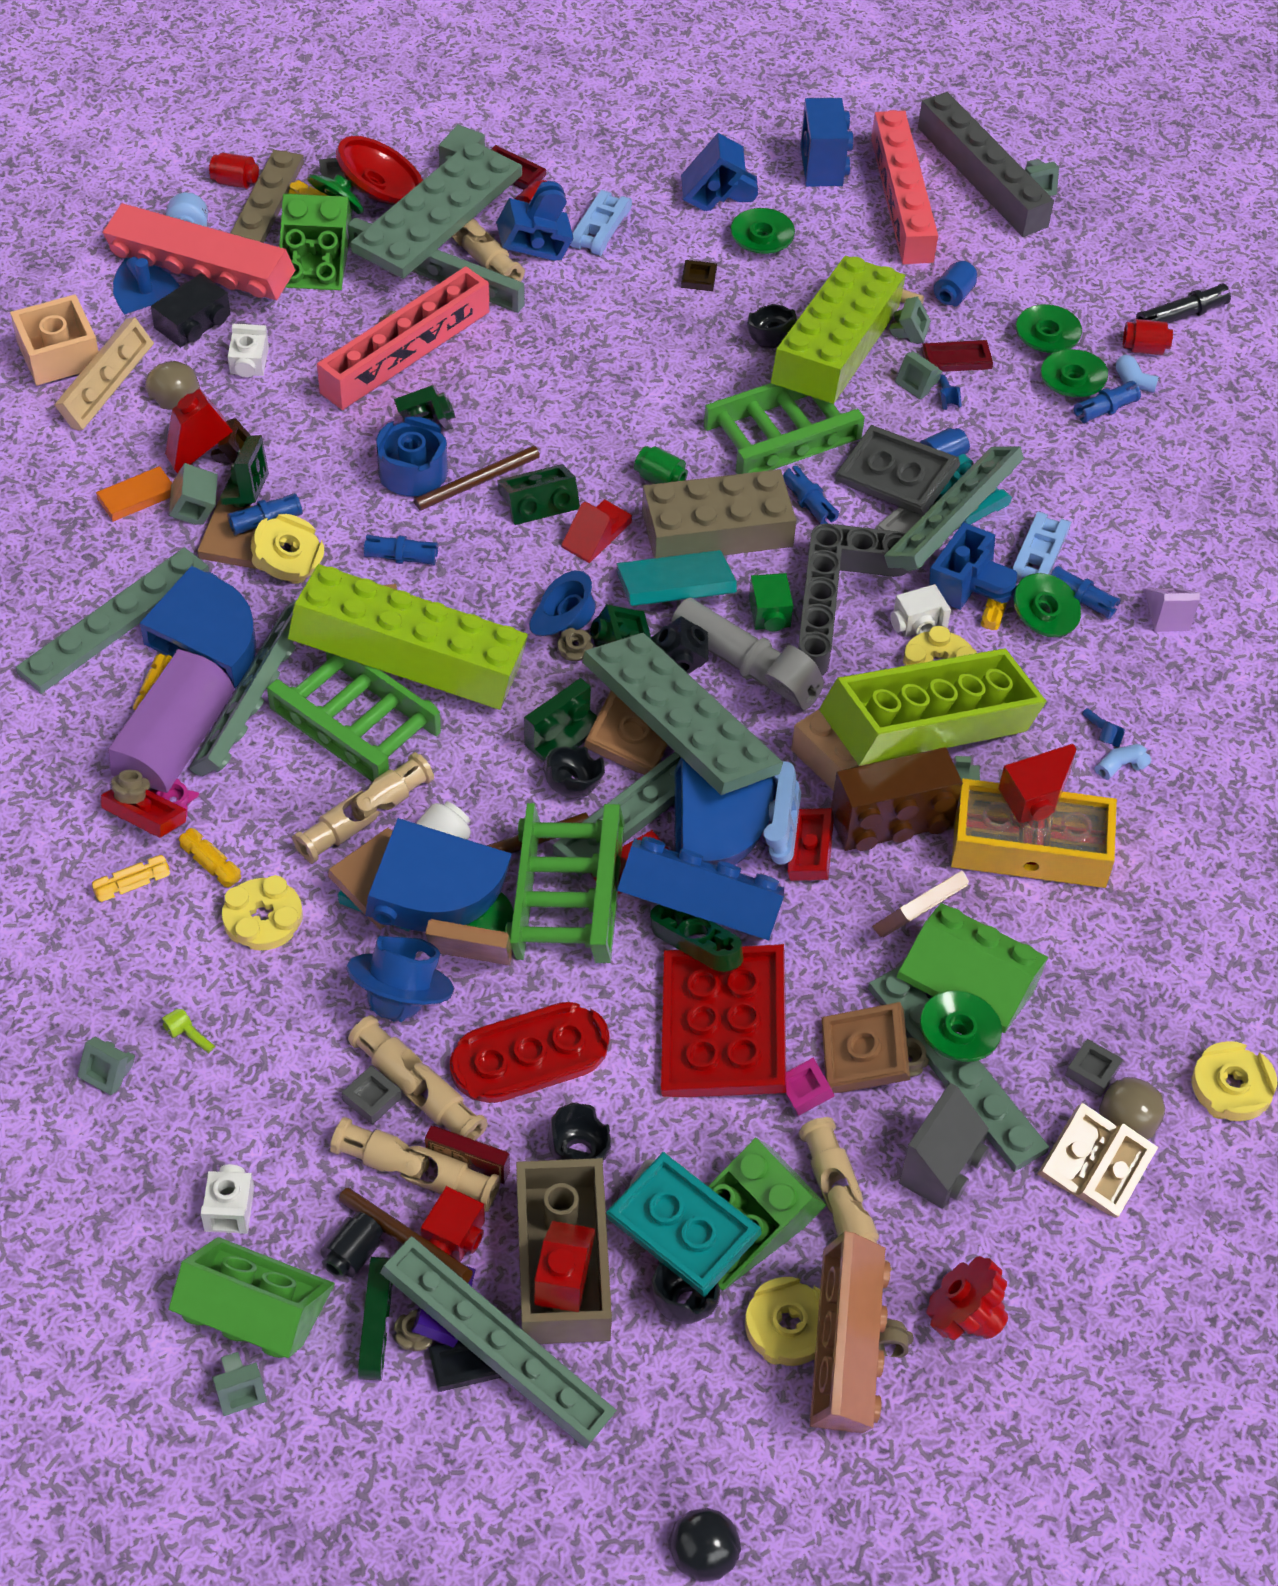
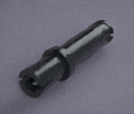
M1224 283L1204 291L1194 290L1187 297L1138 312L1136 319L1171 323L1194 314L1201 316L1208 309L1228 304L1231 300V293L1218 296L1222 294L1221 292L1229 290L1228 286Z

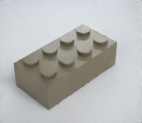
M781 469L643 485L642 515L654 558L721 550L723 555H732L794 546L797 520Z
M603 1158L516 1162L522 1330L538 1344L611 1341L612 1311ZM552 1221L595 1228L579 1313L535 1305L536 1272L543 1240Z

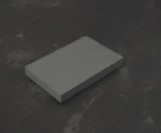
M871 425L836 472L835 478L836 481L852 489L923 516L959 468L960 461L959 457Z

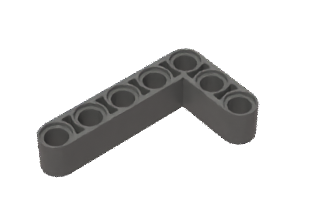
M820 524L812 530L798 649L807 654L817 664L822 676L828 671L830 664L840 571L892 577L905 575L908 571L903 568H888L884 555L906 533L837 524Z

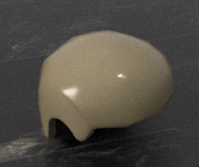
M178 361L158 364L148 373L145 381V388L150 400H156L161 408L172 410L178 405L181 398L200 388L193 369L189 365Z
M1124 1077L1110 1085L1104 1094L1099 1107V1115L1115 1126L1125 1124L1148 1140L1155 1135L1161 1125L1166 1108L1161 1092L1148 1081L1135 1077Z

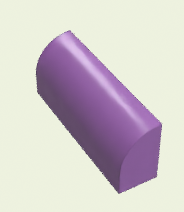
M178 649L108 748L111 775L117 776L124 770H136L142 774V778L149 780L150 788L167 793L233 693L234 686L228 675L211 660Z

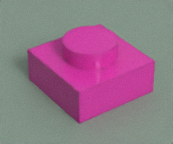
M814 1057L786 1072V1094L798 1116L835 1096Z

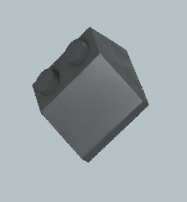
M949 1083L908 1144L899 1180L900 1185L942 1209L950 1197L956 1201L961 1197L969 1182V1178L965 1174L971 1166L978 1169L989 1151V1147L984 1144L989 1128L958 1086Z

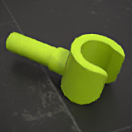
M176 1009L162 1017L164 1021L163 1027L168 1031L172 1039L185 1033L189 1039L194 1041L208 1054L216 1047L192 1026L189 1016L183 1009Z

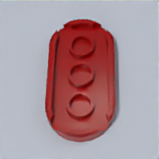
M572 1002L553 1004L474 1029L465 1034L458 1041L457 1047L452 1052L450 1058L451 1077L456 1087L473 1100L486 1103L506 1101L584 1076L594 1071L606 1058L610 1041L609 1029L602 1016L591 1008L589 1011L586 1008H581L580 1004Z

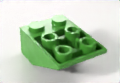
M283 194L279 247L287 250L296 270L285 288L342 291L349 247L348 224L352 219V210L348 197Z
M756 1137L708 1186L761 1227L762 1232L759 1238L719 1280V1288L724 1291L802 1231L826 1206V1203L770 1145Z

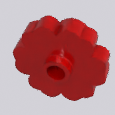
M982 1256L974 1258L969 1265L964 1262L958 1264L953 1271H950L943 1277L941 1288L937 1289L930 1296L929 1305L926 1310V1314L931 1318L930 1326L943 1338L951 1340L959 1338L964 1331L967 1334L981 1336L984 1339H990L998 1335L1008 1321V1313L1005 1311V1306L1002 1302L1005 1296L1004 1291L1007 1287V1281L1002 1277V1269L990 1258H983Z

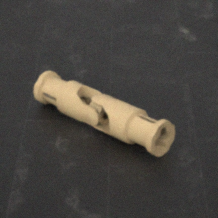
M474 218L452 236L480 266L522 281L525 269L518 262H513L509 258L508 251L502 248V245L486 232Z
M412 753L408 756L406 763L395 770L389 769L374 779L368 790L354 793L318 818L317 824L304 833L299 831L292 836V840L297 851L309 863L313 864L318 860V855L332 845L339 846L375 821L380 814V811H377L378 808L392 809L407 799L409 792L423 782L428 784L433 781L434 774L431 766L421 754ZM351 805L354 818L361 821L350 820L345 816L343 810Z
M373 1015L364 1017L353 1027L348 1037L349 1043L354 1048L360 1047L372 1058L371 1064L387 1079L396 1084L438 1126L444 1125L449 1131L476 1140L484 1133L488 1125L487 1119L483 1115L476 1116L463 1104L464 1098L429 1066L423 1064L420 1058L399 1038H391L380 1028L376 1017ZM426 1089H428L427 1100L421 1095Z
M347 1117L341 1119L332 1136L330 1152L338 1155L343 1152L363 1160V1165L381 1172L398 1171L401 1173L400 1176L406 1181L438 1194H442L445 1187L448 1186L484 1203L485 1212L489 1211L500 1187L501 1176L492 1174L487 1176L469 1169L468 1164L426 1147H409L408 1144L389 1133L378 1129L372 1132L353 1125L352 1120ZM428 1156L438 1166V1176L434 1182H426L420 1179L429 1168Z
M823 1117L807 1122L801 1127L799 1136L802 1141L807 1142L812 1155L810 1165L827 1207L833 1214L837 1236L841 1235L844 1231L854 1232L877 1243L879 1234L872 1217L863 1208L862 1193L845 1149L840 1148L834 1133L836 1128L834 1120L830 1117ZM842 1178L847 1179L849 1186L837 1185L832 1188L836 1181Z

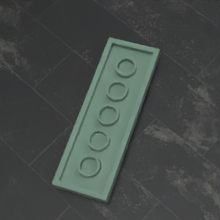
M470 140L351 241V251L404 279L522 176V165Z
M644 633L585 650L582 663L720 795L780 774L783 761Z

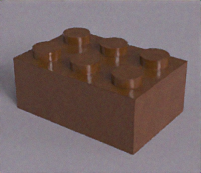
M943 747L837 771L831 808L834 815V826L844 850L857 849L859 851H867L874 848L878 843L891 840L896 843H902L911 839L913 835L926 832L940 834L949 827H952L963 782L947 748Z

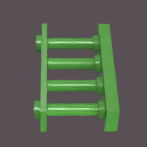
M769 383L705 405L704 428L706 431L720 426L723 428L738 449L736 473L744 474L774 470L862 438L865 417L858 408L846 413H840L834 404L812 397L827 419L811 424L795 403V400L807 397L808 395ZM781 406L798 429L781 434L765 411ZM751 416L768 440L751 445L735 421Z
M326 652L327 661L297 687H289L279 679H276L267 687L271 710L372 782L389 770L388 757L422 727L434 736L441 733L440 711L431 701L421 699L379 669ZM339 670L354 679L323 707L316 706L306 699ZM366 689L381 698L378 703L351 726H344L333 718ZM394 708L409 718L378 746H372L361 738Z
M527 803L525 818H520L518 823V838L522 842L513 921L507 922L505 932L509 934L515 959L524 960L526 942L585 944L586 948H591L595 963H611L618 897L617 889L619 886L625 827L620 804H604L603 819H597L596 823L540 822L535 803ZM539 838L596 839V842L600 843L599 853H594L593 857L537 856ZM535 872L592 873L593 877H597L596 888H590L589 892L533 891ZM531 907L589 908V912H593L592 924H586L585 928L528 926Z

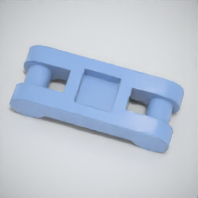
M600 190L573 232L574 239L570 244L571 247L579 250L584 247L590 249L592 254L601 256L617 227L629 213L632 199L625 196L620 198L613 197L611 192ZM590 233V234H594V235H596V236H595V237H592V236H589L588 234Z
M1037 512L1013 566V570L1017 572V582L1034 573L1051 574L1069 533L1071 521L1061 519L1059 522L1048 518L1046 513ZM1028 563L1040 566L1039 570L1027 566Z
M783 761L780 774L773 776L774 782L777 784L776 799L769 804L771 824L764 829V837L769 846L770 857L774 863L780 865L790 862L794 856L801 801V789L796 780L795 768L792 763Z

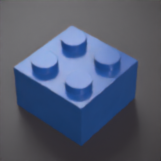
M805 98L800 150L806 187L843 186L844 176L850 174V157L847 156V151L853 150V132L848 131L850 127L849 111H844L842 98Z

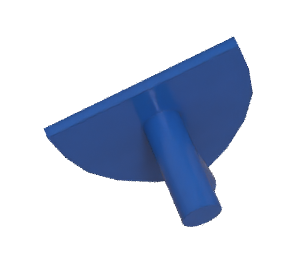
M131 257L125 258L116 271L113 281V294L119 308L125 315L151 306L179 288L180 285L171 274L155 265L149 266L147 259Z

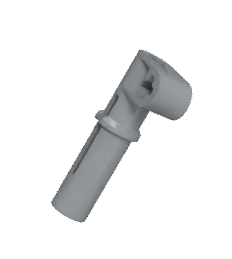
M693 598L685 599L676 609L671 623L682 616L708 632V651L739 669L740 674L746 680L755 679L803 710L810 708L819 697L823 689L824 679L817 664L798 648L787 645L782 653L772 648L768 639L754 637Z

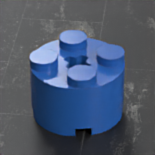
M405 417L403 423L394 425V421H392L380 430L376 440L380 482L384 487L399 495L419 497L439 488L445 482L448 475L446 437L441 433V428L435 422L422 417Z

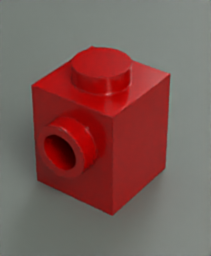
M446 1186L422 1224L421 1236L461 1262L466 1252L473 1254L477 1250L483 1238L484 1230L481 1227L485 1222L484 1203Z

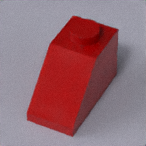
M200 388L181 398L178 405L171 412L165 455L177 473H179L184 463L192 464L233 432L225 417Z
M1074 744L1004 765L998 789L1019 824L1031 820H1043L1055 812L1073 765L1077 750Z
M556 1221L551 1222L543 1240L535 1277V1305L579 1313L595 1228Z

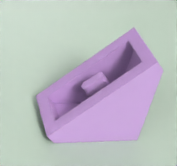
M1183 588L1145 589L1154 632L1190 631L1200 601L1199 592Z

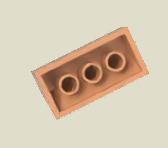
M844 1231L823 1249L809 1427L864 1433L873 1428L874 1423L879 1421L881 1414V1397L876 1395L877 1377H881L884 1369L885 1356L884 1351L879 1350L880 1332L883 1333L885 1331L888 1311L887 1306L882 1305L883 1288H887L889 1284L891 1267L890 1262L885 1261V1247L854 1232Z

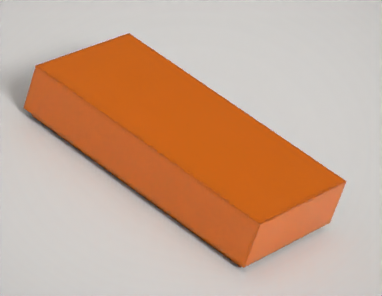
M158 466L97 491L96 494L98 501L114 522L169 499L172 482L163 469Z

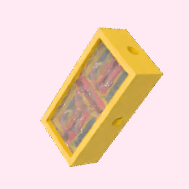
M962 778L963 784L955 815L951 867L1106 888L1115 862L1116 798L1062 792L1056 810L1050 816L1043 820H1031L1019 824L998 789L1000 783Z

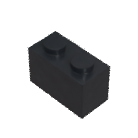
M202 273L151 305L154 328L180 348L190 341H197L205 331L215 325L223 324L228 316L231 315L228 292Z

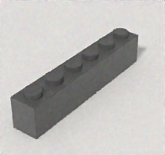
M948 92L922 100L918 129L1022 237L1048 228L1054 199Z

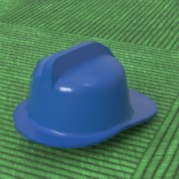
M574 570L556 578L548 586L530 620V631L536 636H548L559 631L563 632L568 628L579 630L586 626L594 616L596 603L591 593L592 581L590 576L584 571Z

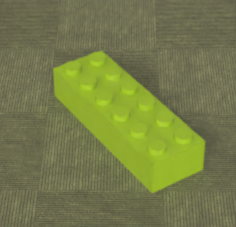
M845 255L777 347L771 383L834 404L893 318L894 312L900 306L906 275L896 272L891 267H880L865 262L862 258Z
M321 564L316 566L294 604L288 635L289 640L501 710L516 677L528 638L527 633L518 631L511 626H503L482 619L475 614H467L446 607L442 603L431 602L413 596L406 591L396 590L375 583L370 579L360 578L342 572L337 568Z
M1004 648L838 677L820 706L819 711L857 764L861 766L943 747L949 748L1026 732L1047 701L1007 649Z

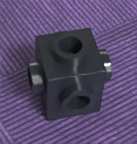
M682 616L668 626H664L651 637V640L688 674L700 668L708 661V632Z

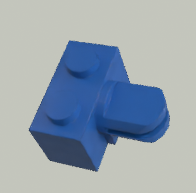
M720 133L713 137L681 174L683 200L703 211H711L719 201L724 203L728 197L737 202H753L758 196L757 176L746 171L744 146Z
M555 181L542 182L530 203L512 198L508 199L496 221L502 248L552 261L562 260L574 238L568 214L562 212L567 204L564 189L559 183Z
M963 522L930 567L929 586L936 584L949 606L961 610L973 592L999 603H1006L1013 598L1017 584V572L993 562L996 534Z

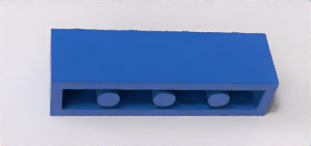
M643 837L641 841L634 838L617 891L769 941L784 898V887L778 886L779 881L763 874H757L756 878L741 874V868L736 865L719 861L718 865L702 861L703 856L697 852L681 849L680 853L665 849L666 844L660 840Z

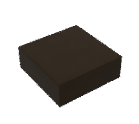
M685 260L681 288L713 291L717 263Z

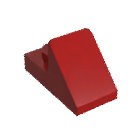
M606 499L597 507L584 501L580 505L561 547L590 563L632 523V515Z

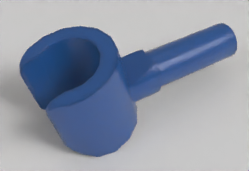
M941 375L939 382L942 387L940 390L942 409L947 410V404L950 403L958 405L959 408L962 407L960 387L951 386L947 377Z
M1086 708L1082 715L1102 729L1098 740L1119 748L1125 734V729L1100 718L1089 708Z

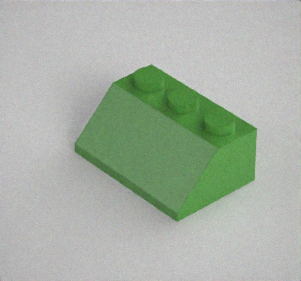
M940 903L924 923L896 978L931 996L946 991H964L982 998L998 1014L1002 1025V1032L1005 1034L1036 990L1048 956L1036 951L1030 945L1022 944L1000 933L992 926L984 925L968 917L956 908Z
M217 1237L182 1261L168 1310L182 1315L183 1320L190 1324L207 1325L222 1331V1335L230 1340L247 1341L262 1347V1351L269 1356L290 1358L304 1345L335 1283Z

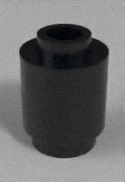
M356 1212L353 1217H346L320 1250L324 1258L322 1264L325 1269L338 1278H343L344 1275L351 1278L355 1277L379 1247V1238L383 1234L381 1226L372 1217L363 1212Z

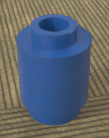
M967 261L951 264L934 284L936 298L945 305H952L954 307L960 305L976 285L977 271L975 267Z
M947 428L919 442L956 457L961 454H967L970 450L968 437L960 428Z

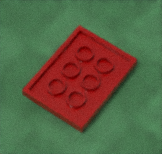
M784 944L742 946V964L738 968L726 972L713 970L680 950H664L662 1097L688 1098L787 1092Z

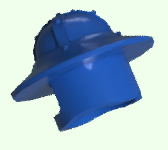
M379 936L373 953L352 957L346 966L349 977L367 991L370 1011H374L381 1018L384 1017L393 1022H402L406 1018L413 1017L422 1009L423 1005L440 1004L451 999L455 989L451 980L435 969L441 955L438 948L421 938ZM421 951L431 957L427 960H415L416 953Z

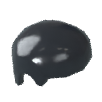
M770 304L760 307L754 313L750 312L747 327L751 338L757 344L763 347L776 348L796 323L797 317L794 309Z
M564 746L554 748L544 761L543 770L547 783L555 792L566 798L573 799L588 796L598 786L605 773V765L601 757L593 760L586 747L572 749Z
M570 1103L559 1107L551 1118L547 1138L549 1150L556 1160L603 1158L604 1162L611 1150L610 1126L600 1122L596 1115V1109L591 1105ZM573 1144H584L590 1149L591 1153L569 1147Z
M663 1263L657 1266L651 1279L655 1305L666 1319L677 1324H691L710 1316L714 1312L720 1299L718 1283L704 1297ZM692 1291V1294L684 1304L678 1303V1298L681 1294Z
M702 1508L689 1511L674 1524L668 1540V1549L677 1568L682 1573L699 1582L719 1580L733 1570L739 1559L741 1542L735 1525L727 1516L717 1510Z

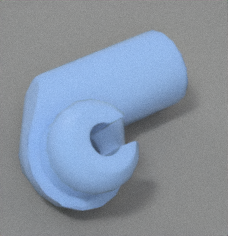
M1123 355L1117 359L1116 371L1123 384L1128 381H1134L1136 385L1132 388L1139 386L1140 390L1155 392L1158 376L1143 373L1136 359L1131 355Z
M1140 744L1114 748L1095 766L1094 770L1104 779L1109 780L1123 765L1131 763L1132 767L1138 771L1146 768L1151 763V757L1146 753L1147 748Z

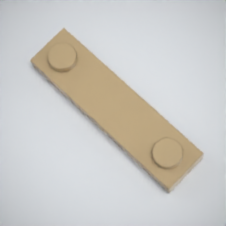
M136 317L127 318L54 404L72 429L79 431L87 426L153 346L154 342Z

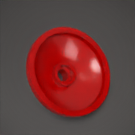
M348 136L342 139L336 148V159L342 173L360 193L374 201L395 205L423 181L412 163L393 148L377 140L363 136Z

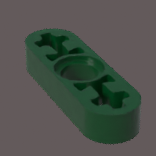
M659 904L651 910L652 932L666 943L716 971H731L742 964V942L737 935L712 921ZM694 934H704V935H705V936L700 937V938H694V939H693V938H687L688 936H691V935H694Z
M371 1257L358 1364V1377L360 1380L382 1381L387 1342L386 1317L390 1315L393 1284L380 1272L390 1259L389 1257Z

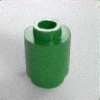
M649 446L643 447L634 463V470L639 473L641 478L652 484L685 481L688 475V470L685 469L686 462L683 459L656 446L652 448Z

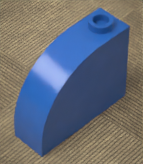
M193 566L184 573L140 622L144 645L171 657L175 655L178 649L205 657L217 664L228 675L234 688L241 682L255 658L256 636L254 622L246 599L237 589L219 579L213 573L204 572Z
M681 757L675 768L674 852L680 853L681 849L691 850L703 856L702 861L718 865L719 861L733 865L742 861L756 846L769 823V804L776 799L777 784L774 782L773 776L720 795Z
M397 818L368 894L365 916L373 918L382 925H396L421 932H426L428 920L431 921V919L467 925L482 916L496 901L503 887L512 854Z

